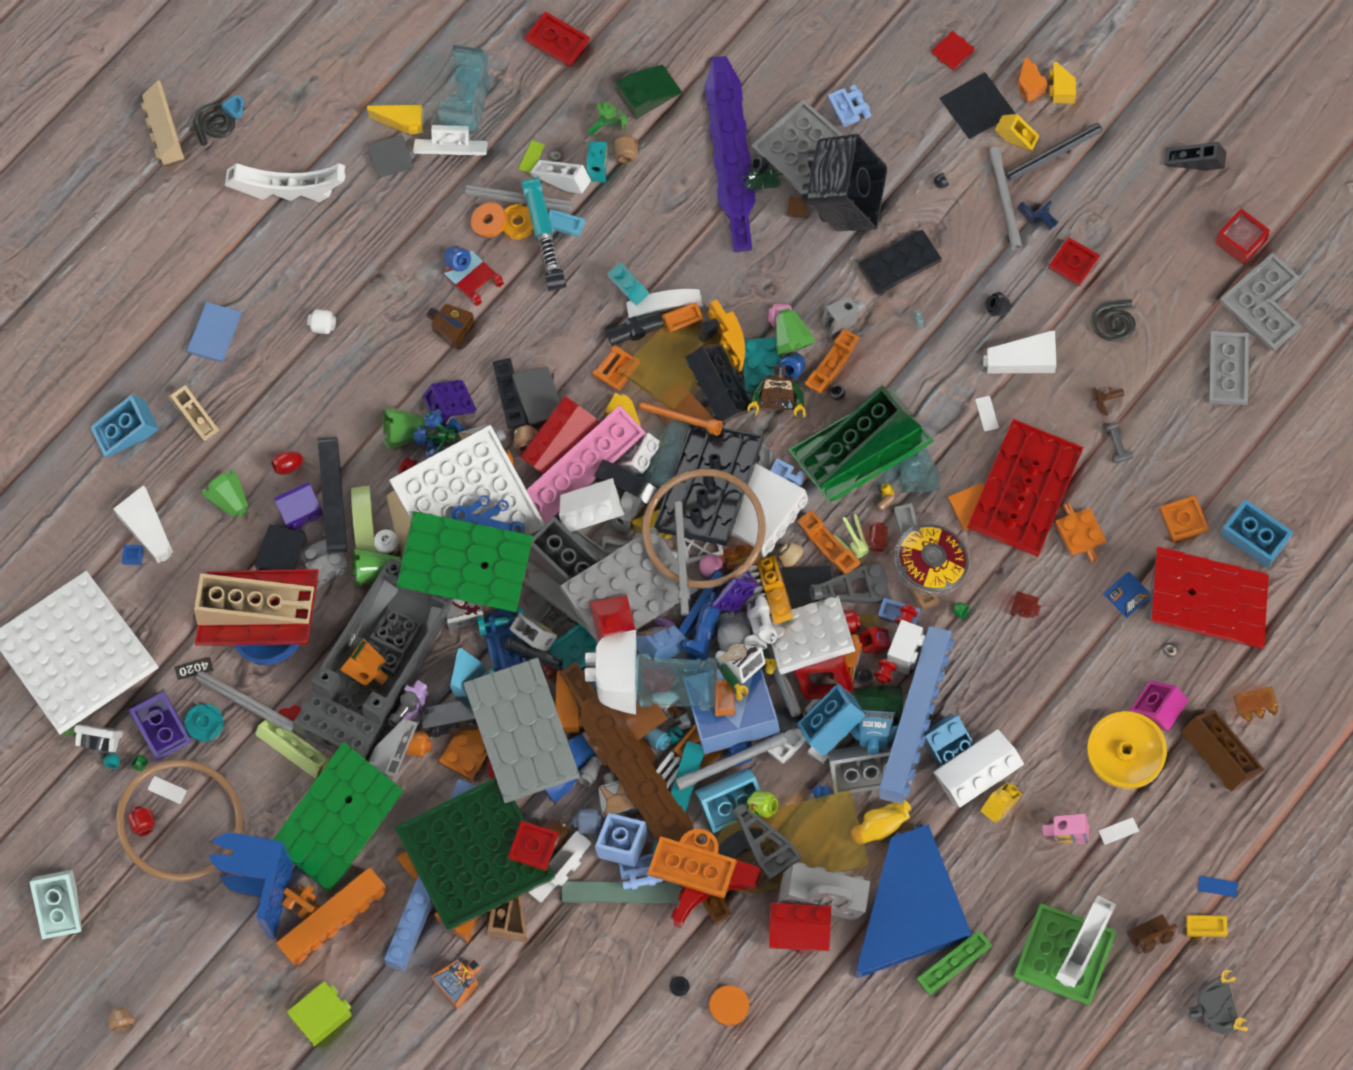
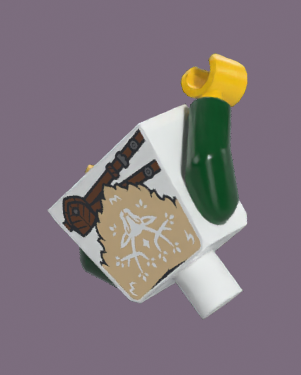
M733 644L727 651H718L716 654V661L720 665L719 670L728 684L737 690L735 697L739 701L743 698L741 693L746 697L748 694V688L744 685H739V683L743 684L764 664H766L765 672L768 674H773V671L777 668L776 660L768 659L767 655L762 651V647H757L756 645Z

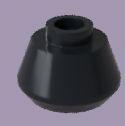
M995 292L989 297L987 311L991 316H1004L1010 311V300L1002 292Z

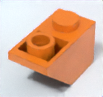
M1026 57L1019 77L1018 90L1028 103L1046 93L1048 82L1038 72L1035 62H1031Z

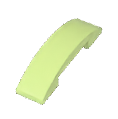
M370 486L351 488L356 549L376 552Z

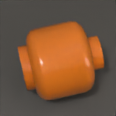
M415 731L406 754L423 758L427 752H430L432 741L429 740L428 734Z

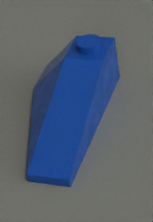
M584 732L568 741L578 772L596 755L582 735ZM577 779L545 789L544 791L555 803L571 791Z

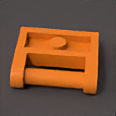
M613 345L610 348V353L597 370H593L591 375L596 380L619 392L638 368L640 361ZM616 356L620 357L607 375L603 374Z

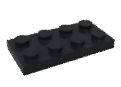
M922 229L859 262L858 266L875 293L879 295L940 263L942 258Z

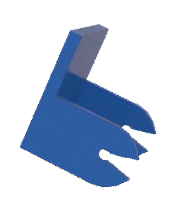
M225 833L218 836L212 843L227 850L232 849L233 854L231 856L226 854L208 855L212 864L218 870L237 874L220 876L224 885L229 890L240 894L261 897L256 918L267 938L275 940L284 907L282 902L286 896L283 892L289 886L294 866L284 843L238 833Z

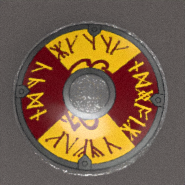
M920 524L908 529L901 535L894 548L893 564L898 577L908 588L925 596L936 597L950 594L962 585L969 572L970 557L964 542L953 531L936 524Z

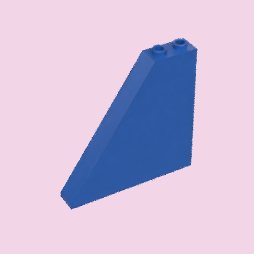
M929 824L914 826L908 832L899 831L891 837L857 967V978L958 944L971 937V931Z

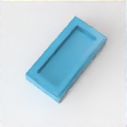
M552 209L549 210L548 216L552 230L580 237L585 223L584 218Z

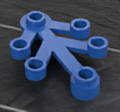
M482 495L468 507L457 506L451 512V519L469 523L473 522L515 532L514 526L518 525L520 527L518 533H524V525L519 521L507 523L490 519L500 511L503 512L509 508V503L506 500L498 501L497 505L479 516L471 514L481 506L486 507L490 504V498L487 495ZM483 497L487 499L486 505L481 503ZM501 502L506 504L505 509L500 508L499 504ZM459 512L464 513L463 519L458 518Z

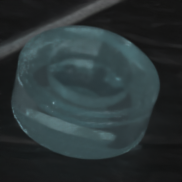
M914 311L913 315L918 329L926 328L921 311Z

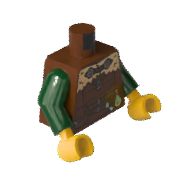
M775 365L774 375H766V378L760 380L753 389L750 400L751 404L747 408V413L749 414L751 408L756 409L755 416L758 414L759 408L794 410L796 418L797 413L802 411L803 417H805L806 412L803 408L804 393L799 384L793 381V377L785 376V366Z

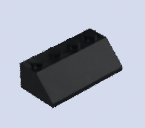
M720 343L701 346L685 356L687 365L695 375L696 383L701 387L704 398L710 405L716 420L724 423L747 413V408L751 404Z

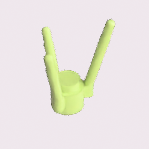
M853 514L860 539H857L846 517H843V521L854 540L850 543L851 547L849 548L837 535L834 534L833 536L846 550L849 549L858 559L869 552V546L865 541L856 514Z

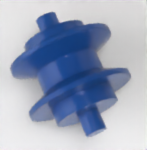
M818 782V786H815L814 790L810 789V793L814 794L816 802L821 798L826 803V799L834 796V792H830L831 788L828 787V783L825 787H821Z

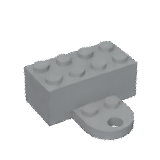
M795 863L782 874L778 903L832 906L831 916L854 921L866 912L870 881L864 880V877L861 876L849 877L845 876L843 872L834 871L831 873L822 867L809 868L804 863Z

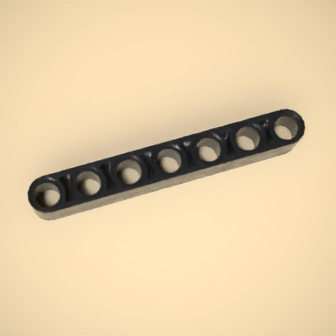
M337 436L318 439L327 552L328 554L347 552Z

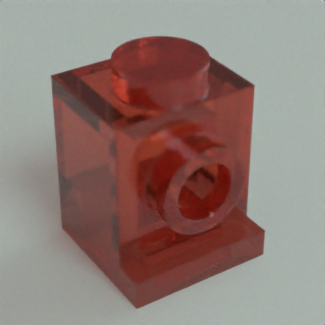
M1017 591L1010 615L1014 616L1015 613H1018L1023 618L1038 616L1041 605H1038L1039 598Z

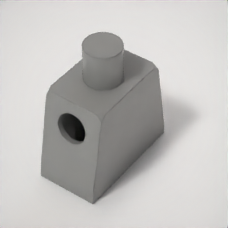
M850 297L841 299L825 307L820 325L832 339L840 334L843 329H848L857 322L859 312L865 310V305L861 300L854 302Z

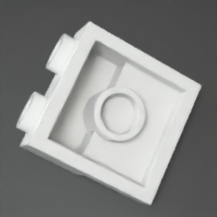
M645 433L637 443L613 464L633 474L643 473L648 468L651 457L658 450L660 441L650 433Z

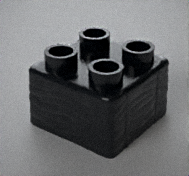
M859 134L818 139L816 149L810 150L808 153L807 161L811 170L810 182L804 183L802 186L803 202L806 205H811L818 212L820 220L828 222L836 231L876 230L878 228L887 176L886 164Z

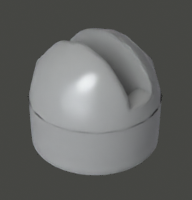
M687 713L681 714L676 718V723H682L677 726L682 730L691 728Z

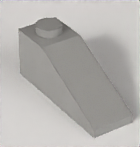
M404 718L374 748L369 763L383 774L396 777L418 723Z

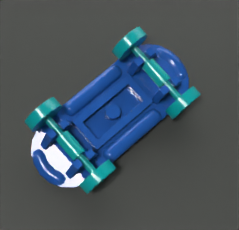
M522 607L517 608V612L497 608L488 613L484 620L483 616L477 617L481 636L485 635L492 669L488 670L489 674L530 660L529 657L522 658L520 654L505 650L507 640L511 635H515L517 639L524 641L510 630L518 614L524 615Z

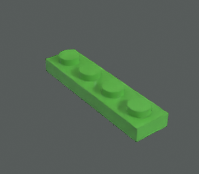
M978 930L918 977L917 982L929 996L989 950L992 947L991 943Z

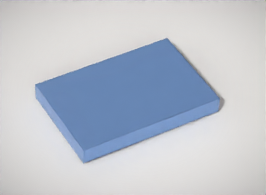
M206 302L187 352L223 363L242 316L241 311Z

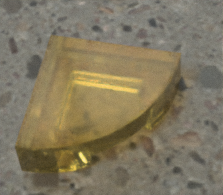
M859 614L860 623L865 630L871 627L879 628L878 614Z

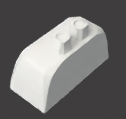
M636 630L605 636L598 642L596 653H585L586 666H596V668H585V681H596L598 699L602 704L612 709L636 714L637 645Z

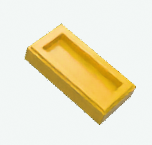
M1186 915V937H1227V916Z

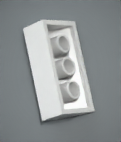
M996 729L933 771L952 805L962 807L1023 766L1024 763L1013 745Z

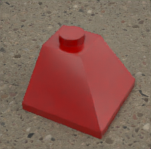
M627 595L589 602L598 640L605 636L636 630Z

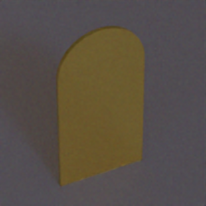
M851 790L781 807L769 818L760 817L793 844L802 856V860L797 863H804L809 868L822 867L831 873L834 871L845 872L869 866ZM738 820L731 822L721 831L717 838L718 847L729 836L742 831ZM758 824L749 827V829L763 830ZM766 839L761 842L760 848L763 855L768 857L779 849V845L771 839ZM751 850L743 852L736 859L758 867ZM761 871L757 883L759 886H756L754 892L750 890L736 891L746 894H757L778 889L781 887L783 873L769 881Z

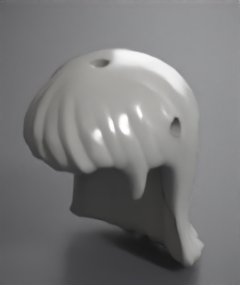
M730 611L729 613L724 612V614H720L716 624L718 627L717 640L720 651H727L733 644L745 645V638L751 635V624L747 613L744 611H737L736 613Z

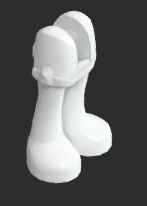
M758 596L755 599V603L750 602L747 605V617L750 621L753 635L747 636L744 641L745 645H756L757 647H762V650L767 648V643L773 644L777 639L776 629L772 626L770 620L771 610L764 596Z

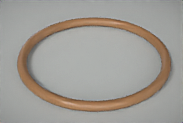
M695 469L671 478L653 495L643 518V542L646 552L655 567L667 578L679 584V575L669 570L660 561L652 546L650 522L657 503L670 488L694 477H717L736 485L747 495L756 511L758 520L757 540L747 560L732 573L714 580L698 581L687 579V587L713 588L727 584L740 577L755 562L765 539V515L758 497L741 479L720 470Z
M168 760L146 768L127 785L117 807V834L128 857L143 871L164 880L191 881L205 877L215 872L217 868L211 864L204 869L191 873H169L147 864L132 849L125 833L124 813L127 801L133 790L140 782L155 772L176 767L191 768L211 776L228 793L235 811L234 833L242 834L243 812L237 793L219 772L195 761ZM226 849V851L223 854L231 856L233 854V850Z

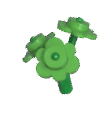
M607 102L596 104L601 116L587 130L590 135H594L603 125L620 122L622 123L623 130H625V125H628L629 118H627L626 114L622 113L621 109L619 110L620 119L603 121L605 118L611 119L616 117V108Z

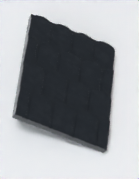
M691 424L671 478L695 469H715L732 474L748 485L762 448L763 435L722 427L720 434L716 436L710 434L706 428ZM702 476L684 480L666 492L654 527L659 533L676 536L674 503L680 501L683 508L684 538L727 546L745 493L731 482L717 477Z

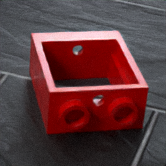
M844 655L794 670L795 676L799 680L800 691L803 692L805 699H822L837 685L811 684L808 673L833 672L837 684L839 683L850 693L854 686Z

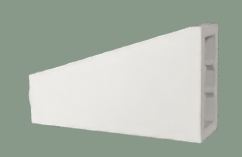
M1055 331L1041 333L988 348L987 355H983V367H987V374L1055 373Z
M143 485L117 505L114 511L117 517L159 564L161 561L167 560L171 553H173V550L150 496Z

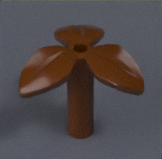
M1096 387L1092 388L1093 401L1097 400L1096 407L1105 416L1109 414L1104 402L1122 397L1125 394L1123 389L1111 391L1110 387H1101L1097 391Z

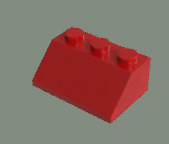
M771 903L769 948L830 951L832 906Z

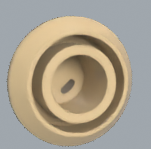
M793 542L783 543L778 550L780 552L779 558L785 567L793 566L803 554L802 546Z

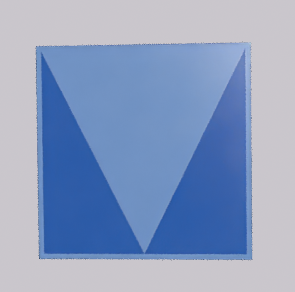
M761 668L743 684L739 683V685H744L748 688L747 697L741 693L743 696L742 700H737L735 697L737 690L734 688L735 715L715 716L713 681L725 680L719 669L683 679L704 754L729 748L741 742L754 741L780 733L777 716Z

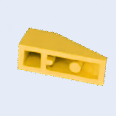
M422 105L367 106L369 118L403 133L411 135L423 133Z

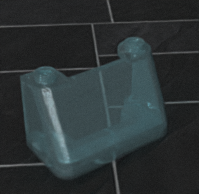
M639 653L636 658V703H640V707H651V704L698 707L700 711H710V708L715 707L718 659L708 658L707 660H702L701 663V659L658 658V656H654L651 659L649 654Z

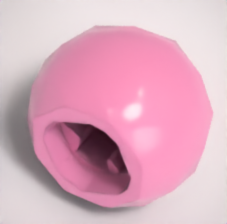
M715 554L705 555L699 563L701 574L711 578L716 570L721 572L723 570L721 558Z

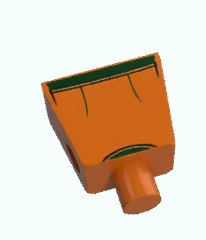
M365 639L359 643L340 668L341 671L363 685H368L372 679L383 685L389 677L380 670L385 663V659Z

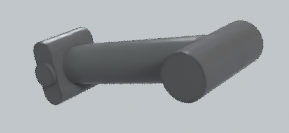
M1118 423L1105 427L1106 432H1110L1118 455L1113 456L1115 464L1134 458L1132 451L1125 453L1117 431L1119 428Z

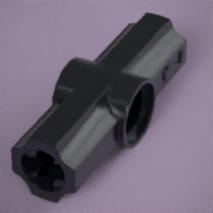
M657 311L640 318L638 316L630 317L624 324L607 329L606 334L611 346L630 339L631 341L640 340L645 337L646 333L663 328L664 323L661 314Z

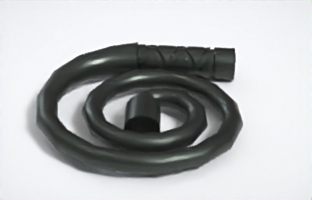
M222 104L206 105L195 115L194 128L202 146L207 145L208 142L202 128L201 116L208 109L221 108ZM214 111L208 114L203 123L207 134L214 138H224L233 132L236 122L234 117H231V127L227 132L223 134L211 132L208 128V121L211 117L221 115V117L215 118L211 123L212 129L216 132L225 131L229 127L230 119L222 111ZM223 116L226 120L225 126L223 128H216L215 124L220 125L224 123Z
M1131 299L1108 301L1095 309L1091 324L1094 332L1100 338L1107 341H1122L1130 337L1135 331L1136 322L1133 316L1124 310L1115 309L1132 307ZM1115 309L1105 314L1102 320L1103 329L1110 335H1122L1129 326L1128 321L1124 317L1117 316L1111 322L1112 331L1108 329L1106 321L1113 314L1127 316L1131 320V329L1123 336L1108 337L1098 330L1096 325L1097 316L1105 310ZM1117 320L1124 322V328L1120 331H1117L1119 330Z

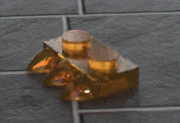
M738 545L735 549L736 551L728 548L725 549L723 557L728 570L741 566L747 560L754 547L748 545L747 548L744 545ZM761 551L753 564L765 559V557H762Z
M1272 686L1236 694L1233 697L1238 714L1247 722H1250L1252 712L1260 719H1263L1265 709L1274 716L1277 714L1278 703Z

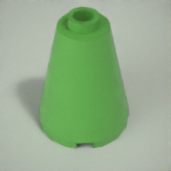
M353 549L352 576H356V581H353L354 587L373 584L390 557L401 562V558L372 551Z

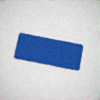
M1200 876L1198 891L1236 897L1238 882Z

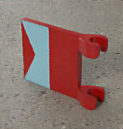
M470 250L471 263L466 270L457 272L449 268L444 272V275L475 306H479L482 300H480L481 297L476 291L490 279L498 288L504 285L501 275L493 271Z

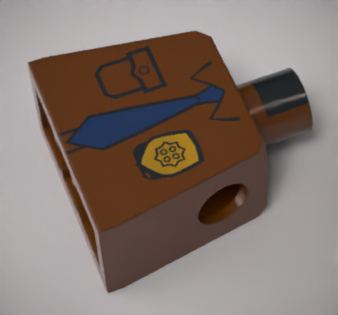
M445 304L440 311L430 308L427 313V318L433 320L431 324L433 332L455 349L474 323L473 313L449 304Z

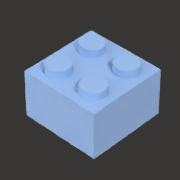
M608 813L595 845L598 858L636 867L649 834L646 822Z

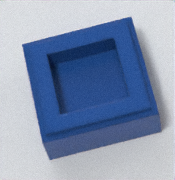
M124 545L122 564L142 566L143 545Z

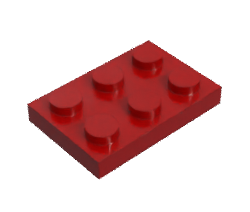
M545 11L526 35L525 41L570 67L589 43L590 37Z

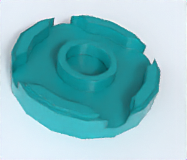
M198 704L192 707L185 716L186 731L192 739L198 742L214 740L223 729V716L219 709L211 704Z

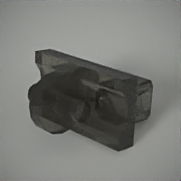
M556 606L551 608L554 614L549 617L551 623L547 627L557 635L558 639L568 632L564 627L566 624L570 623L573 628L579 624Z

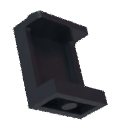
M269 524L255 563L256 570H295L304 543L307 544L308 541L306 534L299 529L290 530L280 524Z

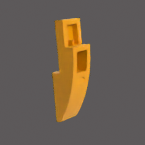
M718 300L710 302L709 318L711 320L715 318L720 323L718 329L722 335L720 344L729 356L732 366H735L738 372L742 371L745 357V342L741 326L733 311L726 313Z
M773 555L757 561L774 624L793 619L790 601L776 556Z

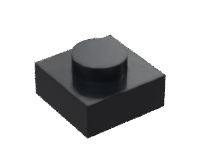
M715 318L710 322H705L700 328L699 339L705 343L718 333L720 323Z

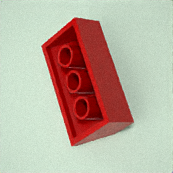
M564 396L520 457L540 473L545 474L599 425L600 421L577 403Z

